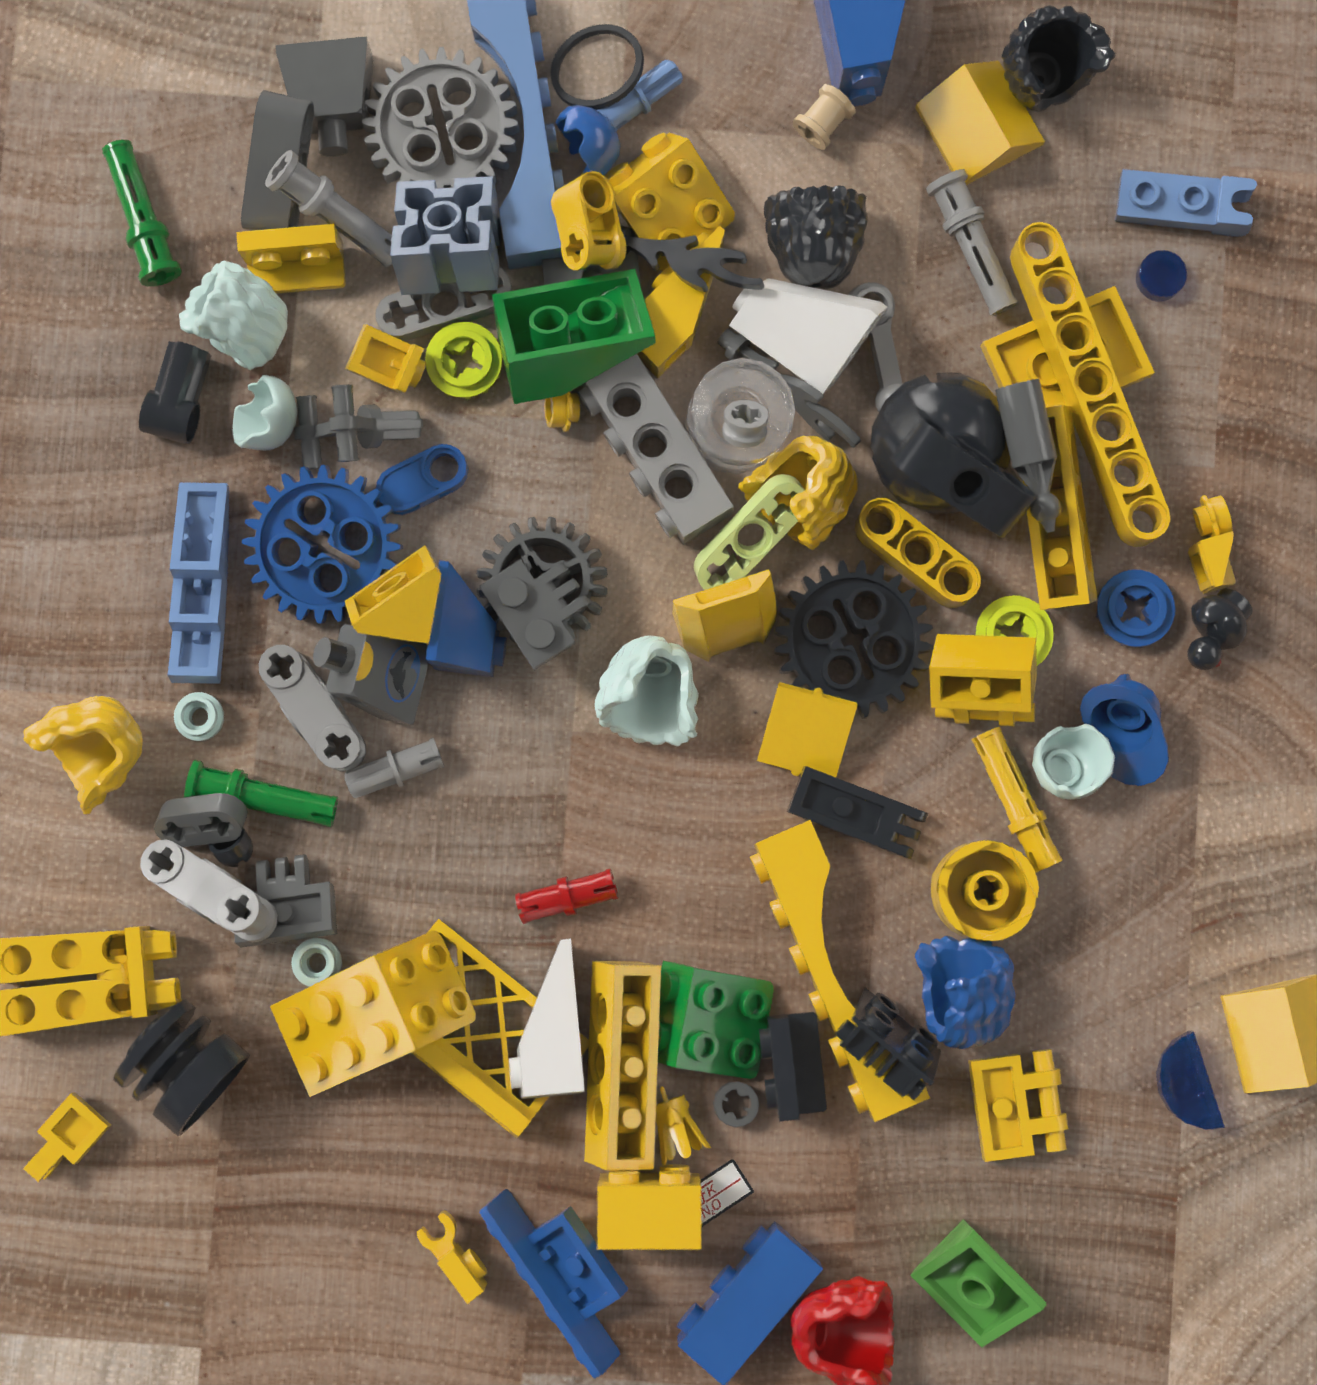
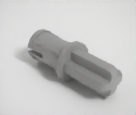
M431 738L429 741L394 754L390 749L386 751V757L347 770L344 775L350 794L354 798H358L394 784H398L399 788L403 787V781L438 768H444V764L434 738Z

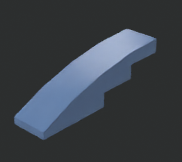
M179 482L170 560L173 586L169 613L172 639L168 677L171 683L220 684L228 577V483Z

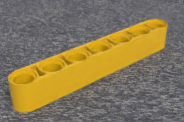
M1043 222L1032 223L1023 229L1012 248L1010 255L1012 268L1066 405L1072 407L1074 426L1115 530L1121 541L1133 547L1146 546L1163 535L1169 527L1171 519L1169 508L1063 240L1057 229L1050 224ZM1031 242L1040 244L1045 249L1047 257L1044 259L1031 257L1025 250V244ZM1045 287L1057 288L1064 296V303H1050L1044 297L1042 289ZM1065 331L1074 332L1081 339L1082 348L1073 350L1066 347L1061 341L1060 333ZM1080 376H1089L1095 379L1099 385V394L1089 395L1083 392L1079 387L1078 378ZM1103 420L1113 424L1117 431V439L1108 441L1100 437L1096 429L1097 421ZM1115 466H1126L1133 472L1135 477L1134 486H1123L1116 480L1114 474ZM1134 511H1143L1150 516L1153 523L1150 533L1141 532L1135 527L1132 520Z

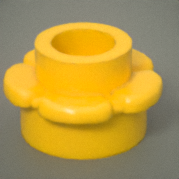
M569 391L562 396L544 399L547 426L549 428L560 427L563 432H567L571 427V422L579 421L580 401L577 393H570Z
M1202 495L1200 497L1201 506L1193 509V517L1199 534L1201 536L1209 534L1211 538L1233 531L1231 516L1224 498L1219 495L1208 499L1206 495Z

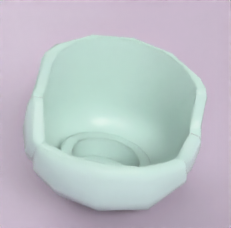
M263 375L257 383L248 385V390L254 393V399L248 404L235 407L232 431L235 444L241 448L273 450L284 444L290 437L296 424L297 407L291 388L275 376Z
M1089 724L1077 727L1059 726L1048 732L1036 745L1032 766L1041 787L1061 799H1081L1097 791L1113 774L1115 755L1109 739L1094 726Z

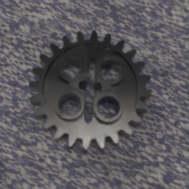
M842 560L839 561L837 574L834 576L823 565L818 570L819 583L814 582L808 576H804L801 582L806 593L803 595L793 590L788 593V598L796 606L795 609L780 608L778 615L789 622L787 626H779L774 629V635L786 639L785 644L774 649V654L789 657V661L779 671L781 674L795 672L797 678L793 681V686L800 688L805 686L808 690L812 691L815 688H821L823 694L857 702V709L862 719L869 716L870 704L872 703L883 714L888 711L887 696H890L898 703L905 700L904 693L900 688L901 685L912 689L918 687L919 682L911 674L912 670L925 672L929 667L926 662L918 658L919 654L928 653L933 650V645L920 640V636L933 629L932 625L918 623L917 620L927 610L926 605L911 606L909 601L914 597L917 590L912 588L901 593L898 590L902 579L900 574L889 582L883 580V565H880L873 575L866 574L865 561L860 560L855 572L849 573L846 563ZM861 596L870 597L877 604V616L870 620L861 619L853 610V600ZM839 600L842 603L851 632L853 634L862 633L865 638L859 645V650L873 673L871 680L865 678L855 648L852 645L844 647L841 643L847 634V630L833 607V601ZM817 615L827 617L833 624V635L827 639L815 638L808 630V620ZM886 640L894 644L898 653L896 662L889 665L878 662L872 651L874 643ZM837 659L848 662L853 669V679L851 682L837 684L832 681L827 671L828 664Z

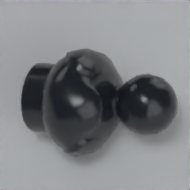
M1223 588L1217 595L1202 597L1192 605L1191 617L1193 623L1203 636L1192 641L1187 650L1188 660L1193 667L1205 671L1220 666L1222 650L1236 648L1244 641L1247 634L1246 620L1251 616L1253 610L1251 604L1243 595L1235 590Z

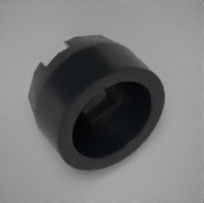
M243 828L241 835L236 840L209 844V849L224 866L235 868L238 867V863L242 860L244 862L250 860L253 853V843Z

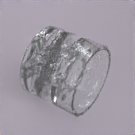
M739 358L722 362L707 372L696 388L687 406L685 430L707 465L716 471L731 474L754 471L757 467L765 464L768 457L780 449L793 428L796 408L791 388L778 371L762 361ZM738 400H751L763 405L769 415L766 425L767 436L764 442L754 447H738L727 442L722 433L724 410L727 405Z

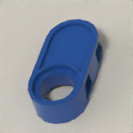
M439 444L430 447L388 468L380 475L377 480L376 489H381L383 493L379 501L383 506L392 505L394 508L393 514L405 515L412 513L462 487L468 476L467 462L460 450L452 445ZM450 456L457 461L458 472L449 481H438L432 476V464L439 457Z

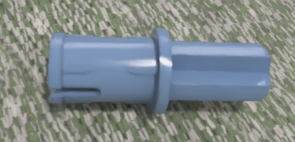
M663 60L641 76L634 89L626 97L611 106L597 109V111L606 116L617 131L641 112L644 114L651 112L650 105L681 84L683 80L682 74L673 61Z

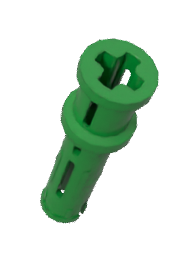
M121 139L106 144L102 148V153L109 166L116 193L129 226L125 240L127 246L135 251L141 269L138 274L139 281L143 286L147 287L169 283L181 275L182 269L177 261H173L167 243L170 235L168 228L162 221L157 220L146 185L133 152L132 143L129 140ZM125 176H128V177H129V180H130V183H131V186H132V189H133V192H134V195H135V198H136L137 203H135L134 200H133V197H132V194H131V191H130V188H129V185H128V182H127ZM151 251L154 252L156 259L153 258Z
M199 760L192 762L184 790V797L215 793L229 794L240 799L247 809L326 825V827L333 826L337 807L335 806L338 804V796H328L249 779L248 774L244 773V770L235 769L233 772L208 768L204 767V763Z

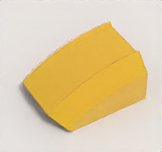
M765 570L673 600L672 614L683 648L709 662L713 655L757 641L764 644L777 617L776 599L770 571Z

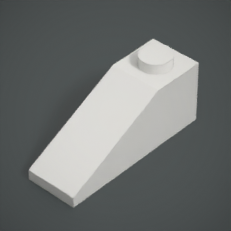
M571 939L560 940L517 1047L518 1057L509 1058L511 1089L520 1088L521 1099L580 1094L584 1092Z

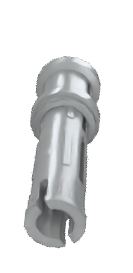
M288 150L277 160L266 178L265 185L271 191L280 190L299 204V211L305 216L313 217L317 215L328 224H335L337 231L373 256L384 267L392 265L390 257L392 234L334 191L332 181L327 176L322 175L318 177L298 162L299 156L292 150Z
M965 169L956 170L933 181L926 187V191L929 196L935 197L945 219L943 224L945 232L949 233L950 236L955 235L970 267V271L988 306L990 316H995L1013 308L1019 302L1012 292L999 259L981 224L984 220V211L982 206L975 205L965 183V180L968 178Z

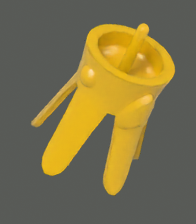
M661 1086L660 1092L664 1101L656 1104L655 1123L658 1130L661 1163L664 1166L667 1160L672 1161L675 1158V1145L683 1158L691 1156V1147L695 1150H700L702 1144L706 1148H711V1146L689 1114L690 1103L686 1100L685 1094L668 1100L665 1088Z

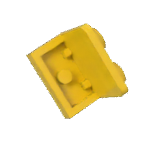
M660 133L652 137L642 146L641 150L643 153L629 164L628 162L618 164L605 175L614 189L617 211L622 214L637 238L669 240L693 235L698 237L704 232L710 236L719 226L724 229L735 218L732 206L690 140L679 135ZM665 256L658 258L660 270L663 271L670 266Z

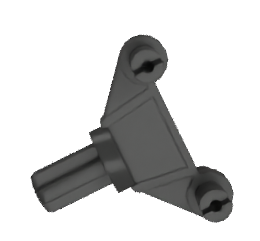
M353 385L331 386L335 417L329 418L328 422L318 424L317 395L296 397L300 426L294 427L295 440H301L302 465L311 470L319 469L322 465L319 439L336 437L337 462L359 461L357 437L360 445L366 449L378 448L384 440L417 439L421 436L423 421L415 410L381 411L375 404L361 405L357 416H354Z

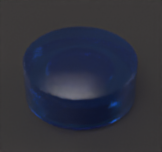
M1158 250L1147 255L1136 271V284L1139 291L1153 301H1166L1173 298L1183 288L1187 279V269L1183 260L1177 254L1167 250Z

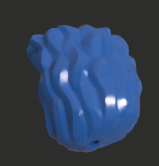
M944 936L941 939L932 940L930 944H919V949L915 953V959L924 978L922 999L925 1006L927 1029L936 1035L939 1042L944 1043L950 1048L967 1049L980 1047L998 1039L1010 1025L1011 1011L1016 999L1012 983L1014 967L1009 955L1003 948L993 946L991 941H977L970 938L959 941L953 937Z

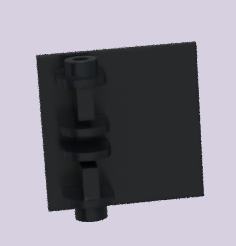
M865 987L861 992L851 1018L855 1024L846 1019L835 1033L841 1039L839 1045L860 1061L877 1041L878 1044L867 1056L863 1065L868 1068L887 1049L890 1054L877 1068L875 1075L880 1078L899 1059L883 1078V1082L902 1098L907 1095L912 1100H915L926 1086L920 1079H923L930 1086L934 1083L941 1050L937 1048L938 1042L922 1026L915 1025L912 1027L898 1015L900 1013L898 1007L882 993L874 995Z

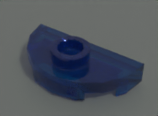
M1189 1030L1174 1038L1160 1056L1156 1071L1158 1093L1166 1108L1182 1122L1205 1130L1225 1128L1195 1033Z

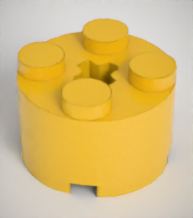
M982 840L966 843L954 848L942 858L932 874L931 898L934 909L940 920L951 931L964 938L998 941L1013 936L1029 922L1038 898V879L1029 860L1020 851L997 841ZM978 879L981 882H992L994 889L988 893L990 902H987L985 899L975 898L974 891L979 888Z

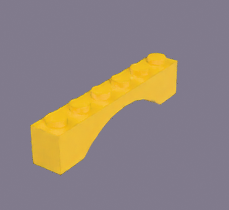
M809 820L755 843L754 847L757 854L750 856V860L760 883L769 881L777 899L769 902V905L780 930L789 926L796 945L788 949L799 975L808 972L816 991L808 994L819 1021L828 1018L835 1034L846 1019L855 1024L851 1020L855 1008L846 998L833 974L824 945L821 918L823 893L830 864L813 824ZM837 1036L828 1040L839 1068L845 1065L849 1066L855 1083L847 1087L859 1114L868 1111L871 1119L877 1122L930 1099L926 1087L915 1100H912L907 1095L902 1098L883 1082V1078L899 1059L880 1078L875 1075L877 1068L890 1054L887 1049L868 1068L863 1065L867 1056L878 1044L877 1041L858 1061L839 1045L841 1039Z

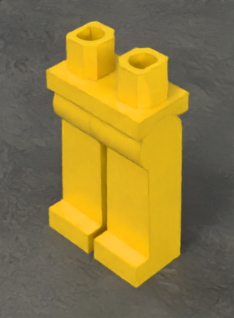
M150 926L124 928V930L0 938V984L97 974V979L0 990V1036L132 1016V1018L156 1015L157 1010L176 1005L182 1001L179 978L155 980L153 960L177 957L176 933L174 931L150 930Z

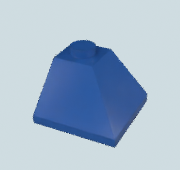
M439 560L438 569L441 573L426 660L435 670L494 677L495 665H504L507 638L499 636L497 624L451 563Z

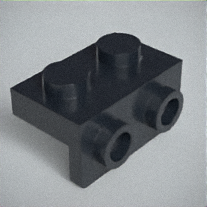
M811 1011L767 1016L768 1028L759 1029L762 1059H772L774 1079L764 1080L767 1109H777L779 1122L800 1120L799 1114L824 1112L827 1109L816 1013Z

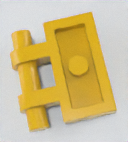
M1052 1049L1032 1051L1035 1071L1026 1073L1022 1072L1019 1054L968 1060L983 1161L989 1162L1035 1155L1032 1135L1045 1134L1047 1152L1067 1149L1064 1130L1069 1129L1067 1114L1061 1113L1057 1085L1062 1084L1060 1068L1054 1067ZM1038 1088L1042 1115L1029 1118L1025 1090Z

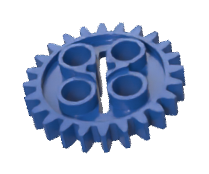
M321 465L317 478H314L310 469L303 466L300 467L299 482H296L290 474L284 473L281 476L285 489L281 491L272 485H267L265 489L271 501L266 503L254 500L252 503L262 515L260 519H245V524L255 529L256 535L255 537L242 539V544L255 547L256 554L246 558L244 564L259 565L260 571L253 576L251 581L252 583L267 581L269 587L266 589L263 598L268 600L280 595L282 599L278 611L281 613L288 611L293 605H297V620H305L310 611L314 610L316 622L320 624L325 623L328 610H331L337 622L344 621L346 616L345 600L383 575L385 569L390 570L398 564L389 559L390 552L403 549V545L390 541L389 535L400 530L401 525L386 523L385 518L392 513L394 508L392 505L381 507L376 505L383 493L381 489H374L367 494L363 492L367 483L366 477L359 476L352 484H349V469L341 467L335 479H332L329 466ZM319 497L326 506V514L320 523L313 525L304 516V506L309 499ZM292 519L306 531L316 536H325L329 533V545L358 560L360 568L357 570L353 569L332 553H320L317 555L318 545L286 527V521ZM356 522L361 523L368 532L366 545L357 551L351 549L345 541L347 528ZM288 538L294 539L298 543L301 553L299 560L291 566L285 565L279 557L280 544ZM328 564L336 565L342 573L341 586L333 592L326 590L320 582L321 570Z

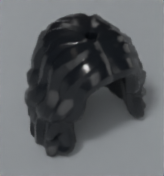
M1048 5L1038 8L1035 12L1029 14L1021 21L1018 28L1014 29L1011 33L1010 42L1004 47L1002 53L1003 65L1005 67L1004 77L1009 83V89L1013 96L1023 106L1037 112L1043 111L1051 105H1061L1071 100L1079 90L1090 84L1092 78L1097 73L1108 69L1116 53L1110 48L1111 39L1106 34L1105 28L1092 23L1089 15L1083 12H1076L1072 6H1064L1062 9H1057L1054 6Z
M823 185L819 188L810 186L806 189L793 187L790 190L779 191L776 195L773 194L767 197L764 203L767 242L770 250L777 258L779 268L785 278L798 285L830 289L838 286L850 275L857 255L863 247L864 232L868 222L866 196L863 193L858 194L856 190L846 189L840 185L834 187Z

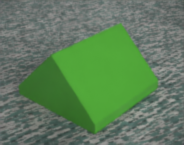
M964 1219L910 1275L981 1347L1036 1315L1047 1304Z

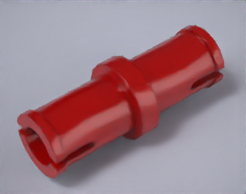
M611 868L570 881L567 876L558 878L555 885L515 894L517 909H521L522 912L519 913L521 922L527 924L529 921L565 912L566 916L577 914L578 908L611 899H619L616 883H613L614 876Z

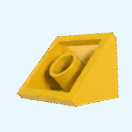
M1000 61L964 64L915 106L951 172L965 169L968 176L965 180L966 185L1045 143L1026 107L1010 91L1009 83L1004 77L1005 70Z
M425 545L345 600L351 625L357 633L429 644L441 573Z
M1317 974L1220 996L1244 1093L1303 1088L1317 1084Z

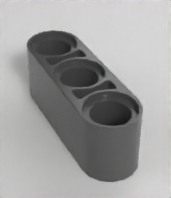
M267 90L261 92L254 115L242 204L241 226L243 229L254 231L297 227L300 216L299 204L278 189L271 191L266 187L265 182L274 164L288 150L295 152L299 156L298 162L307 168L314 121L313 101Z

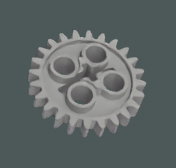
M439 47L436 60H429L425 50L420 49L419 63L415 65L407 57L402 56L401 62L404 71L401 73H397L395 70L387 67L385 72L390 83L387 86L374 82L373 88L380 100L371 99L365 101L367 111L373 117L362 119L365 131L372 133L364 139L367 150L377 151L371 157L375 168L386 166L383 172L385 181L389 184L399 177V182L435 180L437 188H454V178L493 176L494 184H496L497 180L493 167L506 170L509 168L508 159L502 152H516V142L509 135L519 133L518 121L510 119V117L517 114L515 101H505L510 96L508 84L496 86L499 80L497 70L493 68L482 74L483 62L479 56L469 66L466 65L464 51L461 49L456 53L453 60H447L444 47ZM431 87L436 88L455 160L453 165H447L444 159L428 96V89ZM456 91H464L470 95L469 99L461 105H453L447 101L448 97ZM417 102L424 106L423 110L415 116L408 117L401 114L403 107L409 103ZM474 135L482 140L481 144L473 150H464L458 146L459 142L467 136ZM429 147L435 150L434 156L428 161L418 162L412 159L413 153L419 148Z

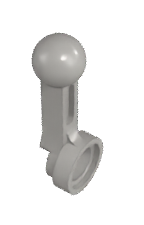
M868 282L856 286L848 295L862 298L869 292L875 293L881 298L883 304L888 307L868 335L880 387L875 398L876 408L879 412L885 400L903 383L891 333V322L895 311L893 295L882 284Z

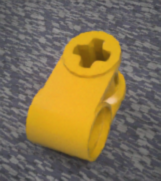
M590 171L557 189L552 196L551 207L557 223L564 263L572 270H583L589 265H599L604 269L618 268L625 258L626 240L621 231L615 204V192L607 177L600 172Z

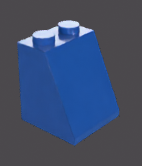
M814 0L831 86L836 87L845 94L853 106H862L873 102L883 92L905 0Z

